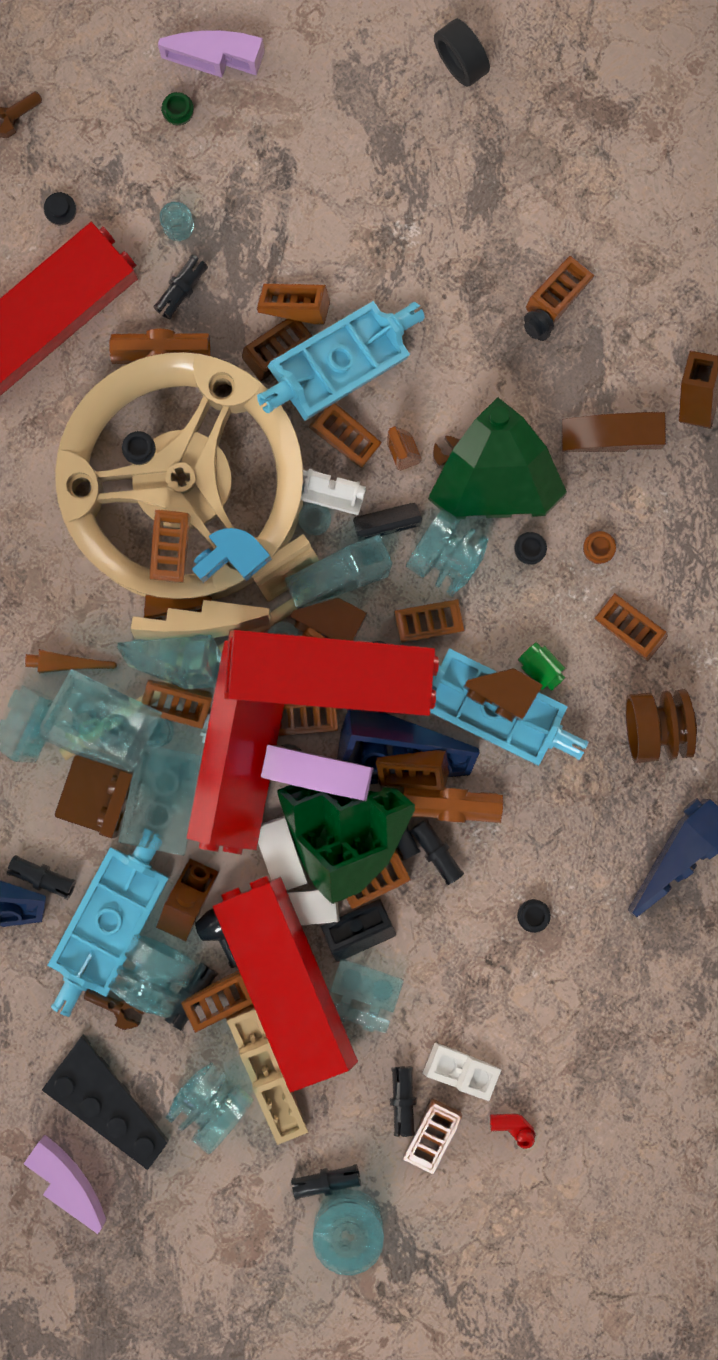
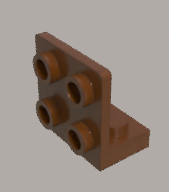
M75 755L55 811V817L98 831L99 835L111 839L116 838L138 774Z

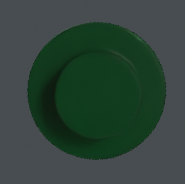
M174 92L165 97L162 102L161 111L168 123L180 126L191 120L194 114V106L192 100L186 94Z

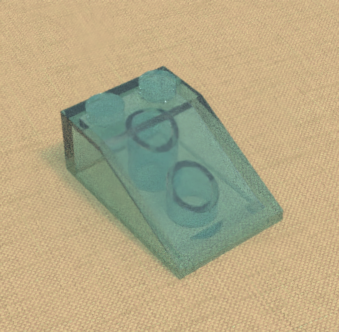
M71 669L40 725V738L70 753L132 772L162 716V712Z
M22 685L20 691L16 689L8 703V707L11 710L6 721L3 719L0 721V751L15 762L36 763L64 703Z
M142 743L139 744L118 842L185 856L189 839H186L202 756Z

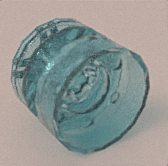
M442 509L420 540L405 567L423 579L435 568L439 571L435 582V587L438 589L446 577H449L453 581L446 594L453 598L458 590L467 585L484 559L486 546L490 538L482 535L474 547L469 541L476 529L470 528L460 538L456 535L461 520Z
M135 934L125 953L127 959L136 965L135 968L120 965L116 972L123 979L114 977L108 987L127 1004L140 1011L164 1018H171L175 1007L168 1001L178 1003L181 995L170 985L173 983L187 986L197 964L186 955L164 943L144 935Z
M211 1061L206 1067L189 1078L173 1098L171 1107L165 1116L172 1123L183 1112L186 1117L178 1126L181 1132L195 1122L199 1127L194 1133L192 1141L208 1155L225 1139L254 1101V1098L238 1084L232 1087L226 1094L220 1089L227 1078L224 1072L213 1083L208 1080L217 1068Z
M343 1189L334 1192L321 1202L315 1214L313 1247L317 1258L325 1268L336 1274L352 1276L365 1272L377 1262L383 1250V1218L379 1206L370 1196L359 1190ZM347 1230L350 1235L354 1234V1240L349 1241L347 1237L342 1239L343 1231Z

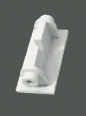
M310 468L308 471L303 470L302 501L359 515L366 491V486L360 485V481L353 482L338 477L334 481L330 480L331 475L319 473Z

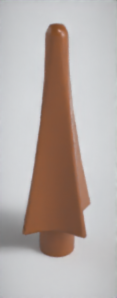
M39 649V655L26 654L25 667L38 668L37 672L39 674L80 669H115L117 667V663L113 661L85 659Z

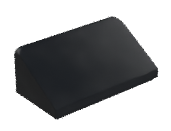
M409 503L353 518L358 541L360 540L361 542L420 527L422 517L417 505Z
M381 899L339 917V922L321 925V929L336 962L347 959L396 936L394 927Z

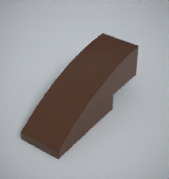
M665 412L600 414L562 419V452L661 450L666 445Z

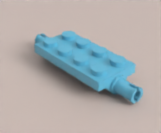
M374 301L370 302L270 361L267 367L278 381V384L257 395L259 405L267 403L262 409L266 413H270L275 408L291 400L304 421L406 360L410 353L403 344L402 336L405 330L424 320L423 310L421 309L415 313L414 310L419 308L420 305L412 302L409 306L395 314H386L380 311Z
M449 648L441 666L439 665L437 675L433 676L432 689L436 691V703L434 709H430L431 714L537 766L540 765L548 748L552 749L553 747L575 757L577 760L581 759L584 752L573 747L572 744L581 749H586L589 741L563 730V726L560 725L568 706L538 693L523 720L519 721L514 718L511 723L495 714L497 707L488 702H485L482 706L466 696L468 690L463 688L467 680L496 673L497 671Z
M144 829V833L132 855H126L113 847L109 848L47 965L64 976L63 980L65 982L54 1003L51 1005V1008L58 1012L66 1000L60 1013L64 1016L70 1017L82 991L87 989L94 990L105 997L109 994L170 878L151 868L150 862L164 838L156 834L148 845L154 832L148 829Z

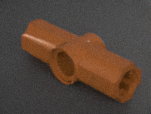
M157 328L146 331V334H111L109 351L112 364H129L145 357L165 353L185 352L211 356L209 333L175 334L172 330Z
M404 787L403 795L415 804V811L412 817H433L439 821L466 823V820L501 823L503 795L468 792V789L456 788L432 790Z

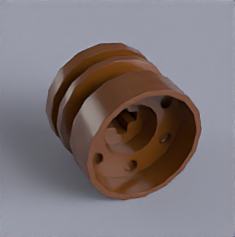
M686 689L675 690L673 697L670 691H663L659 707H657L651 692L627 695L625 710L627 737L634 763L659 761L661 746H664L669 760L677 759L679 753L682 758L694 757L697 723L692 702Z

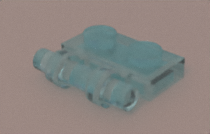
M341 958L330 990L331 992L343 995L340 1004L334 1002L341 1022L344 1023L345 1020L362 1025L364 1030L370 1032L377 1030L387 1033L390 1021L380 1018L378 1015L380 1009L394 1012L404 979ZM352 999L371 1005L368 1013L351 1008Z

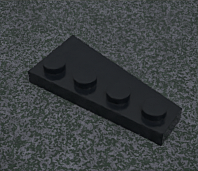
M83 1034L43 1087L42 1091L148 1170L169 1140L143 1107L138 1105L130 1095L131 1092L123 1082L121 1083L109 1069L110 1066L102 1056L100 1057L96 1053L89 1040Z

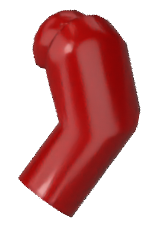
M517 1113L490 1114L491 1132L508 1131L517 1141V1145L523 1149L534 1145L536 1136L534 1128L522 1115Z

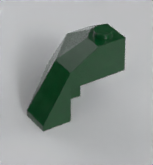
M497 397L473 421L454 447L428 500L452 520L466 519V516L511 518L513 514H531L532 517L546 516L566 496L567 491L547 446L523 416Z
M294 785L277 790L297 854L314 886L331 904L360 893L389 864L415 811V804L397 788L383 787L380 792L368 791L366 801Z

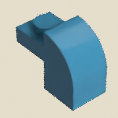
M226 528L208 536L216 548L213 551L208 548L199 554L194 560L196 565L192 570L204 583L227 562H230L247 581L272 559L269 553L251 534L236 528Z

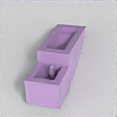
M216 30L179 33L160 38L158 42L161 58L218 77L223 76L226 66L257 75L264 55L263 38L230 31Z
M267 745L261 778L366 801L373 768L282 746Z
M44 1135L28 1156L24 1165L50 1183L43 1194L46 1198L98 1234L106 1222V1217L90 1182L68 1154L49 1137Z

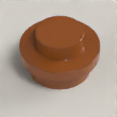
M596 531L585 539L583 552L590 562L604 564L615 555L616 543L610 534Z

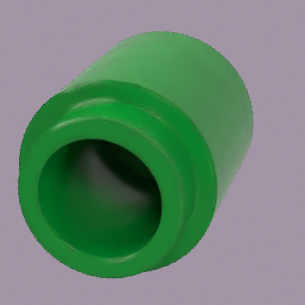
M537 642L518 658V661L523 665L521 669L530 678L543 685L542 691L546 687L551 691L554 690L566 678L562 674L566 667L546 646L541 647Z

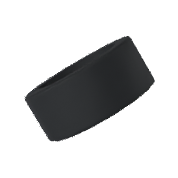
M456 18L434 34V43L440 58L459 83L468 87L489 73L490 63L484 47L471 28L462 20Z

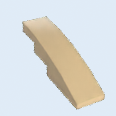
M203 600L201 612L168 608L166 621L133 617L131 631L135 639L160 641L204 640L228 636L229 631L232 630L249 631L270 625L271 615L270 608Z
M250 1005L226 1017V1021L239 1048V1055L252 1082L253 1091L277 1145L308 1133L294 1092L290 1093L254 1005Z

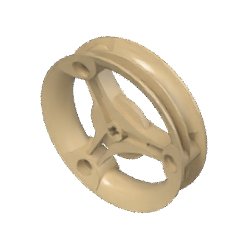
M185 352L152 355L133 361L115 370L97 383L81 400L65 427L57 453L55 469L56 492L62 518L71 537L86 558L117 584L143 597L146 594L171 599L211 596L212 600H217L236 593L255 582L252 577L246 581L230 562H227L204 583L195 573L185 574L184 583L150 580V568L144 567L122 554L104 535L96 521V516L102 504L114 502L138 503L152 520H154L155 510L186 512L191 516L190 529L195 528L215 549L216 546L208 537L211 533L204 524L218 516L226 528H234L224 510L231 492V469L225 454L219 447V443L230 414L247 411L265 433L275 458L277 487L273 508L263 530L258 537H254L272 557L279 549L289 544L299 523L304 502L301 500L304 468L296 432L283 407L280 405L272 412L266 413L262 408L267 403L261 406L258 403L257 395L268 389L252 375L229 362L211 356ZM227 384L232 387L230 395L224 398L216 396L215 391L217 387ZM198 387L203 398L195 414L183 430L166 432L153 439L156 452L150 462L144 465L133 464L108 471H95L89 465L91 453L102 430L116 413L127 404L147 393L164 388ZM212 406L221 412L209 437L198 433L209 407ZM181 473H185L187 478L190 479L189 482L185 481L186 485L180 487L174 481L175 478L179 479L178 475ZM132 479L133 490L103 493L102 482ZM82 482H90V493L84 497L77 496V486ZM164 522L163 526L180 530L181 524Z

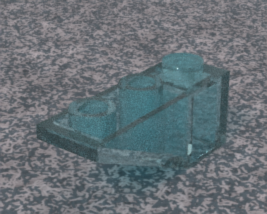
M379 534L342 548L285 578V582L296 608L300 609L385 579L389 576L393 563Z
M212 635L133 640L131 642H119L117 645L118 651L129 667L183 689L216 687L222 653Z

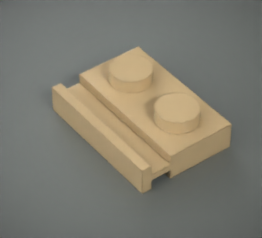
M302 534L279 549L271 557L272 560L254 574L252 578L266 600L270 602L323 566L311 544Z

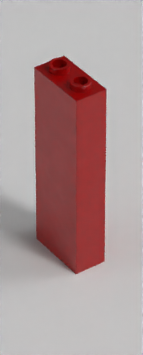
M92 221L0 298V396L138 280L133 270L137 265L125 251L119 253L113 247L116 241L105 227L98 229Z
M232 630L229 631L224 699L430 716V709H434L436 703V691L432 689L433 676H436L438 672L439 659L438 656H435V648Z
M224 640L186 839L200 842V849L218 852L219 846H223L222 851L242 855L243 849L257 850L270 782L269 779L261 778L267 745H277L284 704L224 699L229 641Z
M267 875L250 882L251 889L241 893L240 888L237 887L221 894L223 901L212 907L288 1090L291 1093L348 1072L358 1063V1060L282 878L278 877L270 881Z

